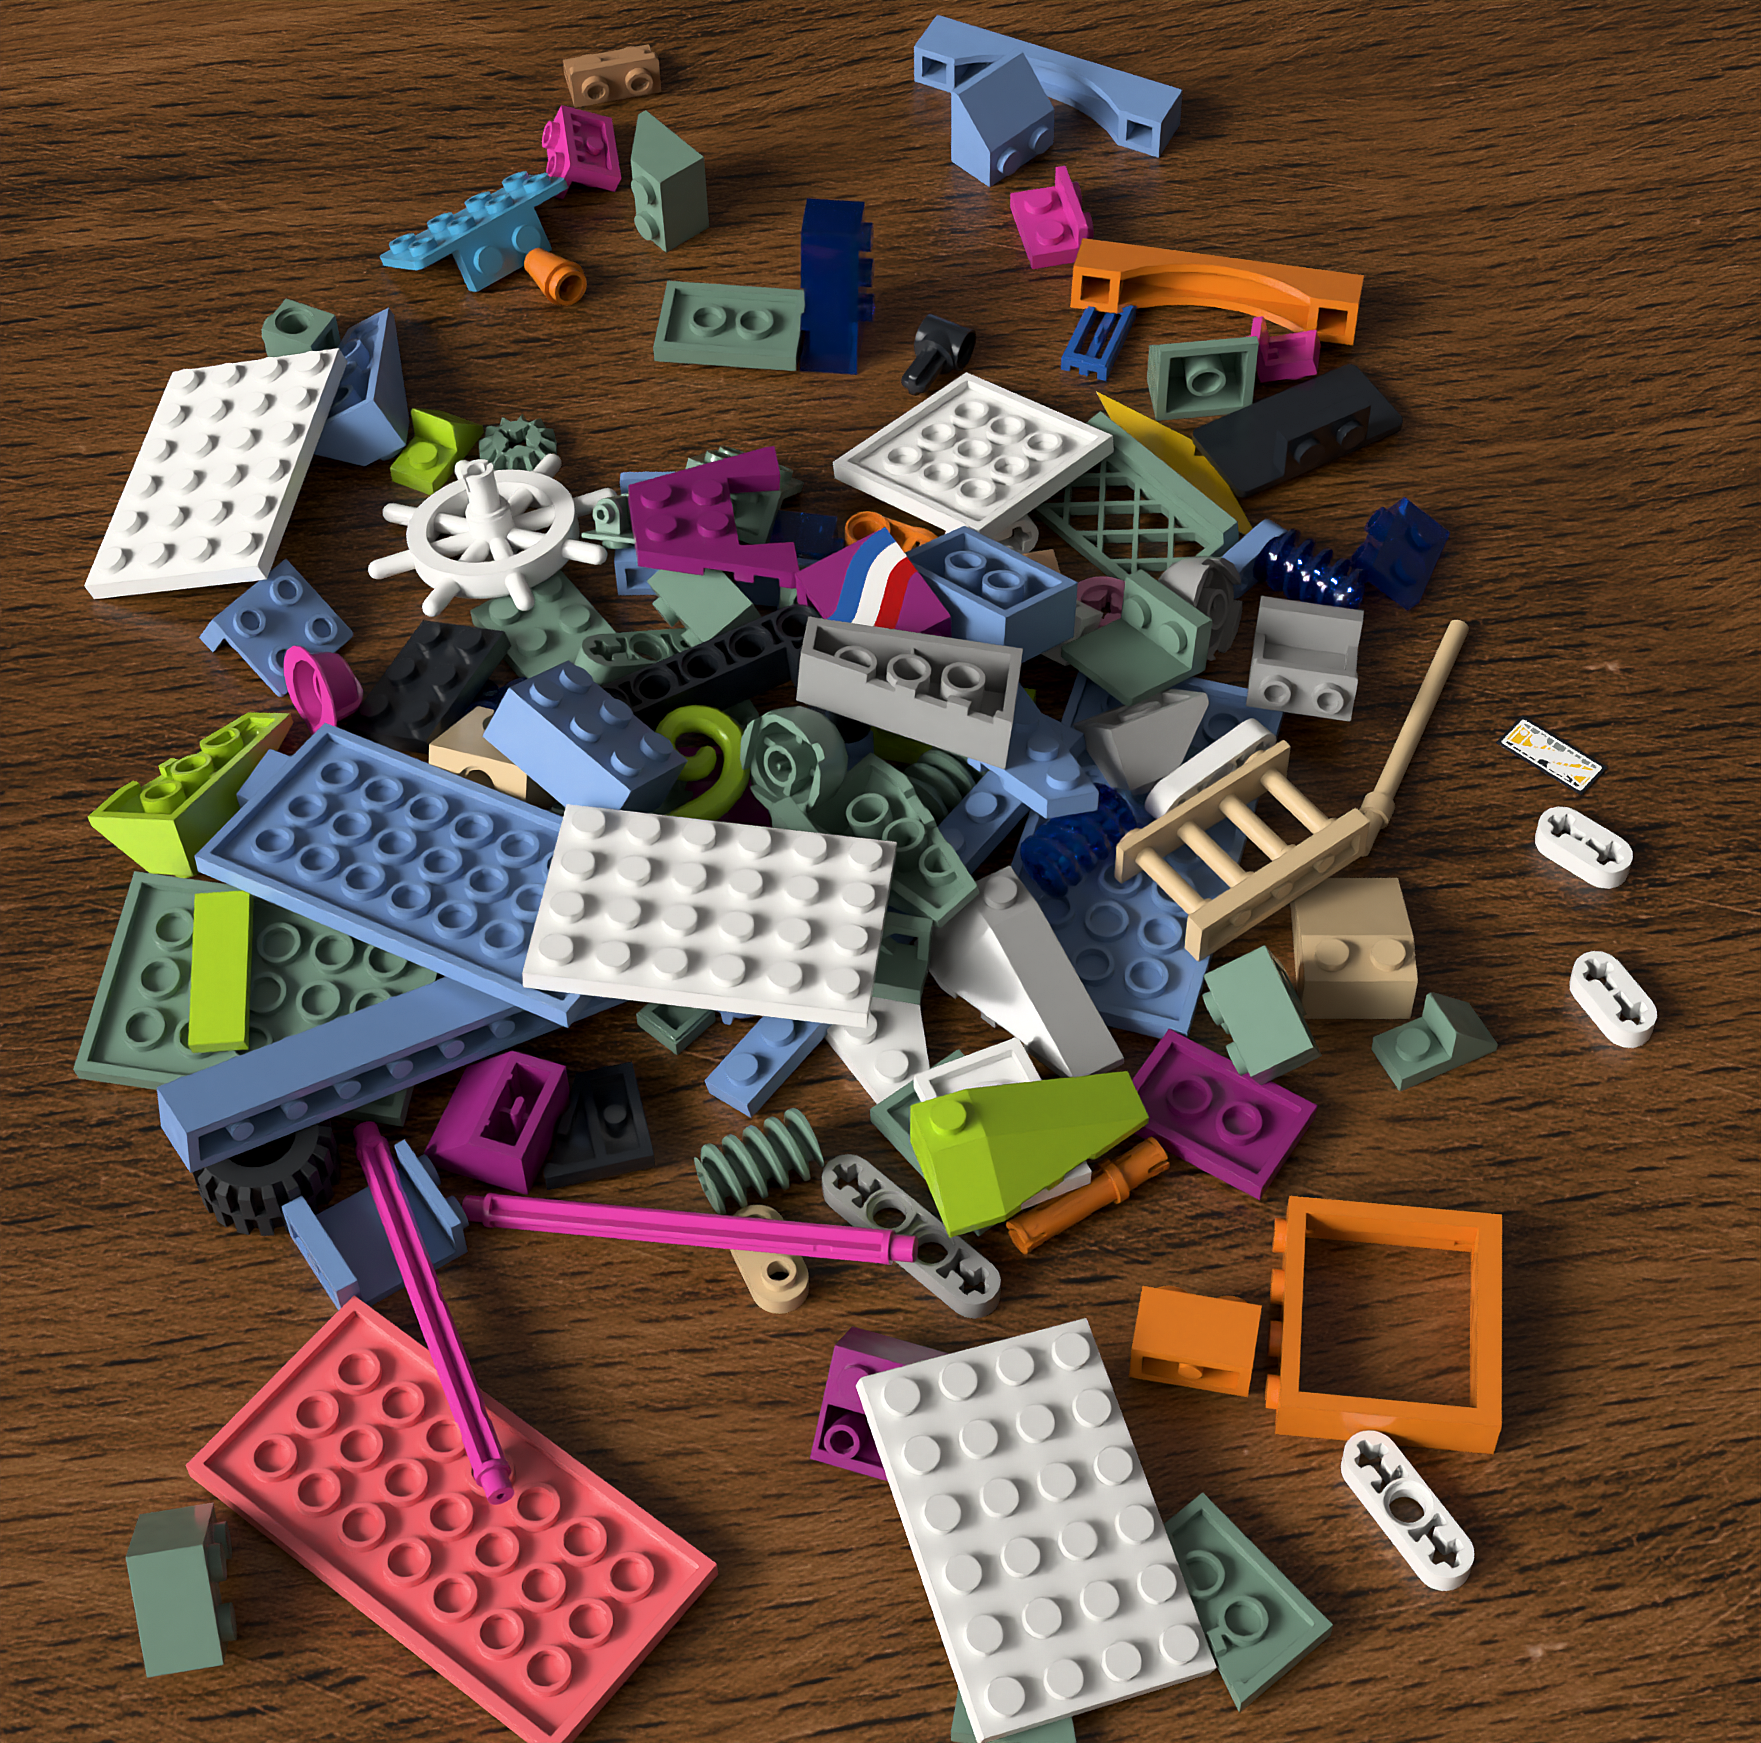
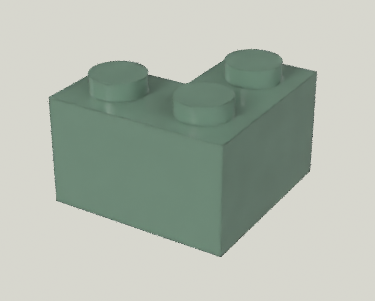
M1265 945L1203 975L1210 989L1209 992L1202 995L1203 1000L1217 1026L1221 1024L1226 1034H1231L1234 1042L1226 1045V1049L1240 1076L1249 1073L1252 1079L1259 1085H1263L1322 1056L1304 1019L1307 1013L1284 965Z
M214 1502L139 1514L126 1554V1563L147 1678L224 1665L229 1641L237 1640V1623L233 1603H222L219 1582L226 1581L227 1579L226 1559L232 1558L231 1536L227 1521L217 1523Z

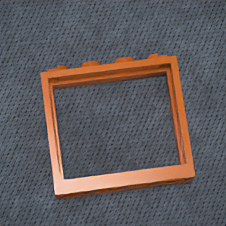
M1289 1196L1286 1218L1275 1217L1272 1252L1283 1253L1282 1269H1272L1270 1304L1281 1305L1280 1321L1270 1320L1267 1356L1278 1357V1374H1267L1265 1391L1266 1408L1276 1409L1275 1434L1348 1441L1356 1433L1370 1430L1385 1434L1398 1446L1494 1454L1502 1428V1214ZM1305 1237L1471 1252L1470 1407L1299 1392Z

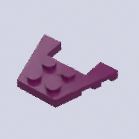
M775 446L764 447L628 485V502L638 566L702 576L705 573V568L733 572L736 581L754 583L755 575L780 579L779 587L796 588L795 573L799 572L794 542L740 545L730 493L780 490V471Z

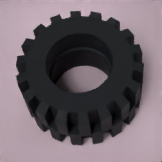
M329 1118L192 1173L204 1206L210 1214L215 1213L219 1223L225 1227L235 1223L238 1233L250 1235L253 1228H258L261 1236L274 1235V1229L277 1227L285 1226L286 1231L289 1232L281 1206L301 1195L315 1215L319 1214L317 1207L319 1203L329 1204L334 1196L332 1185H339L341 1172L339 1164H341V1159ZM271 1145L290 1148L282 1158L269 1165L261 1167L239 1165L248 1154L256 1149Z

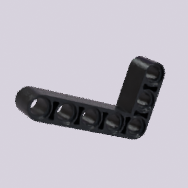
M804 604L786 606L605 684L601 688L614 699L627 704L631 708L633 715L654 732L658 724L668 713L680 707L706 705L722 711L789 681H792L797 689L801 649L808 617H821L812 607ZM807 704L810 709L824 714L837 727L844 743L858 742L865 738L871 730V725Z

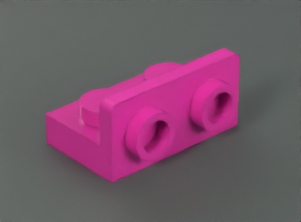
M561 105L554 121L547 122L542 136V146L547 149L548 155L546 173L550 177L565 178L568 185L566 190L554 197L564 199L572 181L582 183L588 187H598L615 192L621 180L612 118Z
M1066 166L1056 167L1055 186L1010 193V208L1032 269L1074 263L1082 238H1094L1091 215L1089 212L1083 213L1081 209L1082 195L1079 183L1077 181L1071 182Z

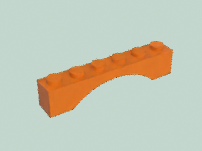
M1082 238L1073 268L1070 307L1085 309L1090 306L1095 307V311L1116 314L1122 313V308L1129 305L1137 306V309L1162 305L1217 307L1243 312L1256 317L1264 316V319L1283 326L1294 333L1317 330L1319 340L1323 342L1353 345L1364 275Z

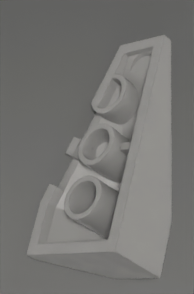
M1011 866L975 881L980 893L943 927L933 926L929 971L941 989L955 999L961 996L980 1010L981 1018L994 1028L1000 1025L1013 1036L1018 1037L1024 1043L1026 1052L1061 1078L1104 1074L1124 1064V1057L1041 908ZM918 938L914 941V946H918Z

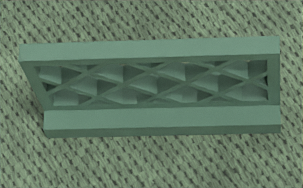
M1101 411L1086 422V424L1113 435L1114 452L1100 461L1101 472L1083 473L1066 485L1064 503H1041L1030 511L1106 576L1123 581L1129 575L1126 572H1131L1132 574L1140 569L1143 571H1166L1171 564L1190 558H1174L1175 541H1197L1205 549L1195 557L1211 556L1220 558L1239 541L1238 521ZM1128 485L1135 491L1134 501H1106L1107 486ZM1100 486L1099 502H1071L1072 487ZM1134 514L1133 529L1105 530V515ZM1140 514H1164L1169 519L1168 529H1140ZM1071 515H1098V530L1076 531L1070 526ZM1139 542H1168L1167 558H1139ZM1104 543H1132V559L1108 558L1104 554Z

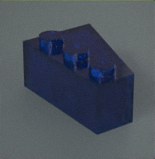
M807 198L801 229V288H804L805 313H801L800 330H806L800 356V371L857 375L865 322H873L875 314V293H867V287H873L874 258H866V252H872L874 224L873 222H865V202Z

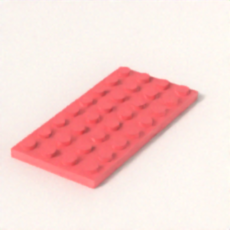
M354 1295L186 1464L188 1473L191 1478L527 1743H573L718 1576L717 1564L480 1389L485 1402L486 1412L492 1421L506 1461H508L511 1468L509 1479L515 1492L514 1496L505 1503L498 1505L490 1504L483 1487L478 1486L474 1478V1471L464 1447L460 1429L453 1417L430 1351Z

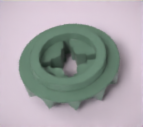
M522 414L517 421L510 422L502 417L499 427L487 426L485 438L479 440L480 458L492 463L494 471H533L546 455L557 454L554 430L546 428L541 418L528 422ZM523 440H526L527 446L525 447L522 445H516L513 449L509 448L510 442L514 444H519Z

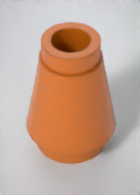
M542 248L531 250L525 257V270L551 303L568 306L582 298L587 287V281L579 264L545 251Z

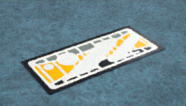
M1523 715L1496 742L1580 795L1608 768Z

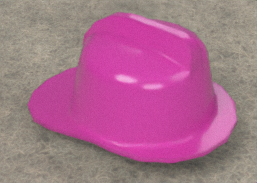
M297 645L287 650L284 657L286 687L292 703L306 722L311 736L324 723L337 727L338 721L357 712L363 700V688L343 657L332 652L309 653L304 647Z

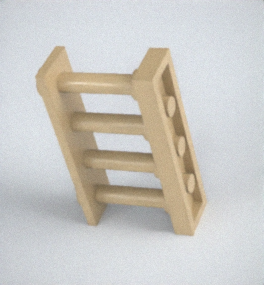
M1285 740L1280 741L1266 751L1259 750L1246 760L1244 765L1144 828H1135L1129 831L1117 844L1114 877L1122 884L1144 870L1188 914L1184 948L1198 962L1365 854L1370 821L1356 807L1338 819H1329L1286 778L1291 746ZM1269 791L1314 835L1297 846L1295 844L1287 845L1246 804ZM1228 817L1272 862L1255 873L1253 871L1245 872L1205 830ZM1186 843L1230 889L1213 900L1210 898L1203 899L1163 857Z

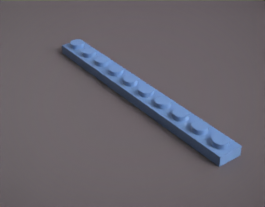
M1043 714L1069 752L1076 759L1086 748L1084 733ZM991 770L985 774L938 826L945 840L951 844L970 875L1031 809L1003 789L1004 779ZM887 906V912L909 915L892 906ZM894 933L890 935L893 940L902 944H909L914 939L913 936ZM763 1016L705 1079L708 1092L752 1118L827 1035V1029L832 1024Z

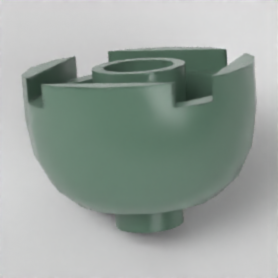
M803 706L774 709L750 722L741 738L740 761L742 769L745 770L750 767L752 776L757 783L750 786V789L754 796L769 811H771V804L790 796L800 810L807 814L834 797L847 774L848 755L844 740L837 727L824 714Z

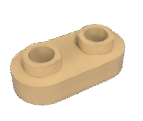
M765 1205L746 1206L733 1215L783 1220L776 1210ZM730 1249L743 1279L759 1307L771 1313L782 1314L791 1312L804 1303L809 1293V1276L802 1256ZM776 1272H784L789 1275L781 1281H775L770 1278Z

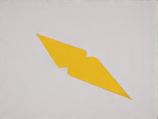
M1096 391L1113 422L1238 521V531L1246 535L1253 529L1229 485L1204 456H1194L1196 446L1190 438Z

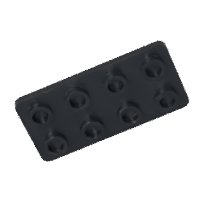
M1346 364L1197 427L1193 431L1192 441L1235 494L1239 497L1247 498L1398 433L1402 429L1403 418L1357 366Z

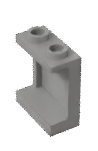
M1261 596L1253 642L1246 706L1351 721L1358 685V673L1356 672L1357 654L1364 611Z

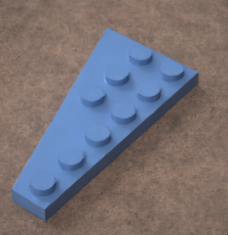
M1018 682L1005 770L968 758L967 763L979 772L990 769L1004 779L1003 789L1046 819L1097 810L1099 791Z

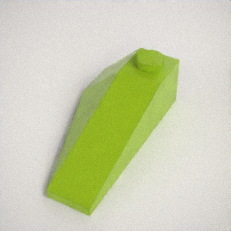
M246 713L200 741L201 752L186 756L180 760L170 758L160 764L161 775L144 786L140 787L138 782L132 781L118 789L88 816L91 826L151 874L175 875L180 878H189L199 874L195 855L240 810L236 794L269 749L278 751L293 724L291 714Z
M1128 1071L967 1088L910 1105V1143L948 1236L952 1238L1008 1220L1021 1211V1204L1045 1188L1050 1191L1063 1182L1064 1175L1087 1159H1097L1147 1125L1149 1116Z

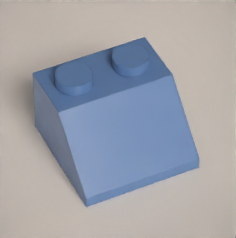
M1015 48L951 91V161L988 187L1013 174L1020 166L1036 155L1044 153L1053 145L1054 107L1026 56L1018 48Z

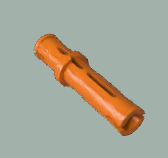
M1148 1137L1131 1150L1111 1161L1108 1158L1099 1161L1094 1165V1171L1091 1172L1090 1184L1043 1201L1029 1211L1007 1221L1006 1227L1010 1230L1008 1233L1013 1243L1020 1252L1028 1254L1033 1249L1042 1245L1043 1242L1060 1234L1113 1201L1119 1204L1128 1199L1131 1190L1151 1177L1153 1178L1169 1169L1170 1164L1166 1161L1168 1157L1164 1149L1155 1138Z

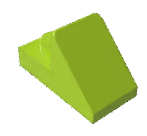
M412 408L411 416L415 436L390 467L393 482L432 495L441 489L455 471L456 463L465 458L482 436L484 430L482 425L444 411Z

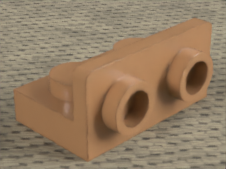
M649 44L636 47L630 46L598 54H586L563 60L564 74L575 108L661 92L659 60L657 54L651 51Z

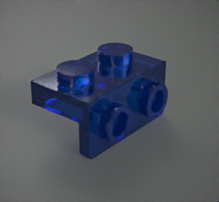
M1403 497L1389 509L1380 507L1366 523L1364 530L1368 535L1365 542L1355 550L1348 562L1352 570L1344 586L1354 592L1369 581L1408 611L1420 602L1450 532L1406 497Z

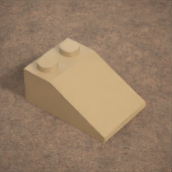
M1327 878L1290 902L1297 995L1307 1013L1304 1019H1410L1418 977L1413 933L1398 878Z

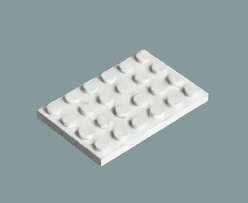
M340 349L308 351L301 354L266 357L259 360L225 363L217 366L183 369L172 372L84 585L94 599L266 580L268 578L347 365V360Z
M566 804L522 972L523 987L867 1028L896 859L897 842Z
M1087 1318L864 1376L859 1379L856 1388L977 1743L990 1742L1210 1674L1217 1668Z

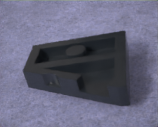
M632 1061L576 1073L569 1094V1108L563 1113L556 1132L558 1141L551 1162H546L544 1168L547 1190L656 1167Z

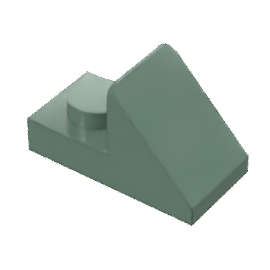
M1431 992L1426 995L1422 1017L1373 1037L1371 1050L1398 1090L1403 1091L1497 1051L1498 1044L1468 1002Z

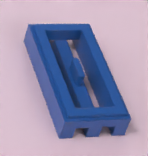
M1088 306V308H1085L1061 358V370L1070 372L1073 366L1079 368V374L1088 376L1090 371L1097 372V379L1106 381L1136 319L1137 306H1126L1122 308V313H1117L1122 316L1101 359H1098L1097 356L1117 314L1105 313L1086 355H1082L1079 352L1099 312L1095 311V307Z

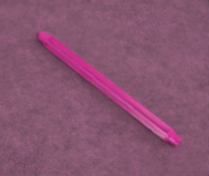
M371 1121L360 1123L353 1130L357 1143L355 1153L364 1171L453 1417L460 1429L462 1441L474 1471V1478L477 1485L483 1487L490 1504L498 1505L505 1503L515 1493L509 1479L511 1468L508 1461H506L492 1421L486 1412L485 1402L448 1304L444 1300L441 1285L408 1197L402 1188L400 1176L392 1158L388 1141L380 1135L376 1123Z
M488 1193L486 1197L466 1195L462 1203V1208L468 1221L482 1222L484 1227L489 1228L499 1227L882 1263L884 1265H891L893 1261L915 1263L918 1254V1237L899 1235L893 1229L883 1230L499 1195L496 1193Z

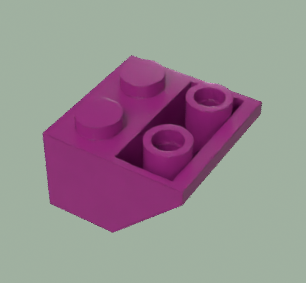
M515 1051L467 1066L424 1154L430 1159L435 1168L529 1195L555 1140L562 1115L568 1110L570 1105V1089L566 1066Z
M852 1326L834 1347L810 1459L888 1481L856 1384L861 1377L948 1355L949 1353Z

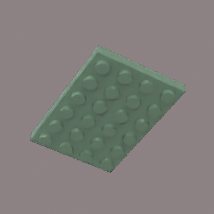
M134 871L73 1070L79 1079L157 1090L158 1086L172 1082L182 1076L193 1074L227 1061L232 1057L243 1055L280 1041L285 1037L330 1022L340 1016L375 1005L390 997L398 996L441 979L443 975L252 895L254 898L249 1049L192 1053L188 1046L195 894L241 891V889L229 884ZM414 1085L335 1117L404 1127Z

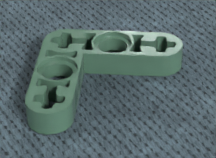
M675 628L591 635L583 640L574 665L585 669L598 685H605L689 649L690 646L681 636L687 629ZM635 652L647 654L654 658L656 661H650L645 658H642ZM750 699L722 710L744 732L750 722L759 718V714Z

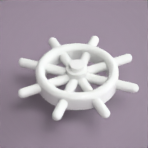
M556 454L546 455L533 471H494L493 464L485 459L470 462L460 460L455 465V474L458 480L433 493L418 508L397 503H389L384 507L383 517L390 523L408 526L406 538L409 550L374 560L368 567V573L372 578L379 580L416 569L421 579L434 588L422 605L423 612L429 617H436L441 614L454 597L490 599L511 595L519 610L528 611L535 603L530 588L553 576L569 559L594 565H601L606 561L608 554L605 547L578 541V517L593 513V509L599 500L617 496V494L611 488H604L572 498L569 491L561 483L553 479L562 464L560 457ZM528 507L537 508V510L524 513ZM551 526L546 534L534 532ZM441 533L453 535L436 541ZM519 549L524 550V551H522V552L516 554ZM463 554L458 561L449 559L451 557Z

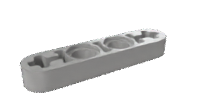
M845 1154L833 1158L826 1164L822 1173V1191L824 1200L835 1212L853 1227L886 1230L888 1228L877 1225L873 1220L875 1214L881 1209L889 1207L902 1211L906 1219L900 1226L891 1228L895 1230L896 1234L917 1236L918 1247L928 1242L939 1243L945 1247L948 1255L944 1260L934 1264L925 1263L919 1260L918 1257L915 1263L895 1262L956 1313L964 1317L981 1318L989 1315L996 1309L1000 1300L1001 1279L998 1270L992 1263L959 1236L949 1238L946 1228L941 1221L865 1159L857 1155ZM842 1178L844 1181L850 1182L857 1178L858 1191L849 1185L841 1190L838 1189V1179ZM862 1196L867 1199L863 1207ZM958 1263H960V1276L954 1272ZM963 1280L972 1286L978 1285L980 1282L985 1283V1293L982 1295L974 1290L968 1295L964 1294Z

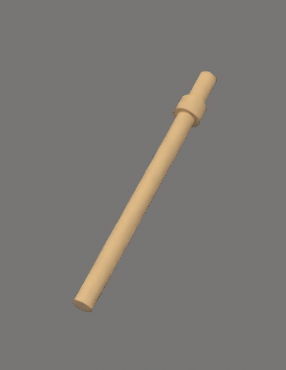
M1452 620L1377 785L1373 792L1365 796L1359 809L1370 821L1365 854L1361 857L1369 854L1379 830L1387 827L1395 810V803L1393 801L1468 634L1469 627L1461 620Z

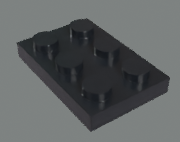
M423 620L344 729L347 732L390 749L429 755V744L459 721L512 646L504 631Z

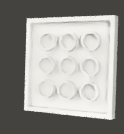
M966 372L833 462L835 479L948 532L966 526L992 539L1113 453V435Z

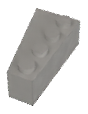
M808 617L801 649L796 700L1005 770L1023 649Z

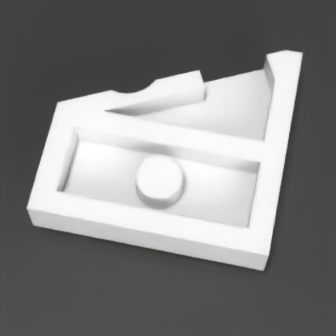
M872 997L867 1028L832 1024L827 1029V1035L824 1037L876 1104L914 1080V1075L930 1069L920 1005Z

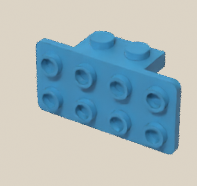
M527 171L515 173L502 181L504 187L492 194L490 192H482L465 201L466 208L453 215L452 212H447L432 218L427 222L429 229L416 236L414 233H409L389 243L390 250L380 255L383 266L421 270L452 253L468 290L478 292L524 266L525 257L531 250L535 248H542L548 252L552 250L534 207L568 188L566 180L562 177H550L548 173L528 175Z

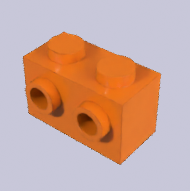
M1142 1286L1131 1350L1129 1377L1248 1397L1262 1305L1250 1304L1235 1296L1214 1298L1190 1294L1184 1289L1175 1286H1161L1158 1288Z

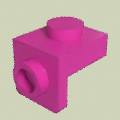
M1264 316L1253 318L1251 336L1245 337L1257 336L1256 369L1260 383L1283 379L1296 380L1317 374L1321 347L1317 330L1270 337Z

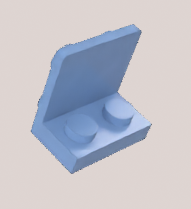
M285 559L269 572L266 580H259L214 617L199 638L212 652L216 651L227 641L278 697H283L288 693L284 676V657L289 648L297 645L304 647L309 653H335L353 637V632L290 562Z

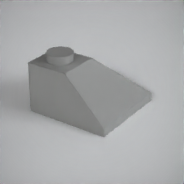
M1166 689L1133 706L1121 705L1073 725L1075 730L1084 733L1086 750L1110 787L1131 790L1132 795H1139L1150 792L1161 778L1166 777L1181 766L1209 705L1207 694L1203 692Z

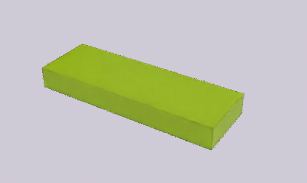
M243 890L195 894L188 1046L192 1053L249 1049L254 898L252 894Z

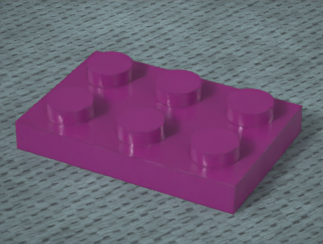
M1168 1029L1132 1080L1149 1116L1148 1124L1134 1134L1143 1139L1148 1137L1155 1138L1164 1150L1258 1200L1262 1198L1316 1117V1104L1271 1081L1259 1085L1250 1077L1249 1073L1240 1076L1231 1060L1171 1029Z

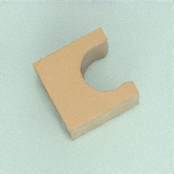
M477 706L429 744V764L544 810H547L557 801L482 737L494 716V710Z

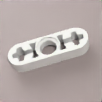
M1250 718L1245 720L1160 780L1149 793L1145 802V810L1157 820L1244 765L1246 760L1259 750L1266 751L1276 744V736L1256 719Z
M1370 1430L1361 1431L1353 1435L1345 1445L1341 1462V1473L1346 1483L1418 1577L1427 1586L1440 1591H1450L1463 1585L1470 1574L1474 1561V1548L1470 1539L1388 1436ZM1363 1453L1368 1459H1374L1378 1456L1382 1459L1379 1469L1380 1475L1371 1465L1364 1466L1363 1468L1358 1466L1360 1454ZM1382 1478H1383L1384 1481L1387 1483V1486H1386V1487L1384 1488V1490L1379 1494L1378 1492H1379V1490H1380V1486H1381V1482H1382ZM1399 1497L1412 1498L1422 1506L1424 1516L1413 1523L1402 1522L1393 1516L1389 1504ZM1432 1526H1435L1432 1540L1430 1541L1426 1534ZM1434 1545L1443 1555L1451 1552L1457 1555L1453 1568L1446 1562H1441L1437 1565L1432 1562L1435 1552Z

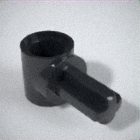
M933 314L927 315L916 334L914 343L916 358L901 379L902 385L908 389L909 394L918 396L920 393H925L939 374H947L952 369L963 370L970 361L975 348V330Z

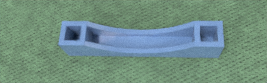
M940 15L934 18L914 46V81L950 93L953 89L995 61L1018 48L1026 56L1048 97L1073 106L1091 117L1109 133L1117 145L1151 156L1160 157L1180 125L1182 89Z

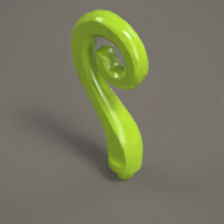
M690 705L677 708L666 715L658 724L655 732L666 737L676 751L678 750L675 747V742L679 736L692 732L704 734L712 738L720 746L724 764L720 778L711 789L665 815L716 821L738 801L749 782L751 769L749 767L743 770L740 761L741 738L744 731L728 714L717 708L706 705ZM710 746L701 747L695 756L686 757L682 755L688 761L677 780L685 782L698 781L707 777L715 768L717 760L715 750Z

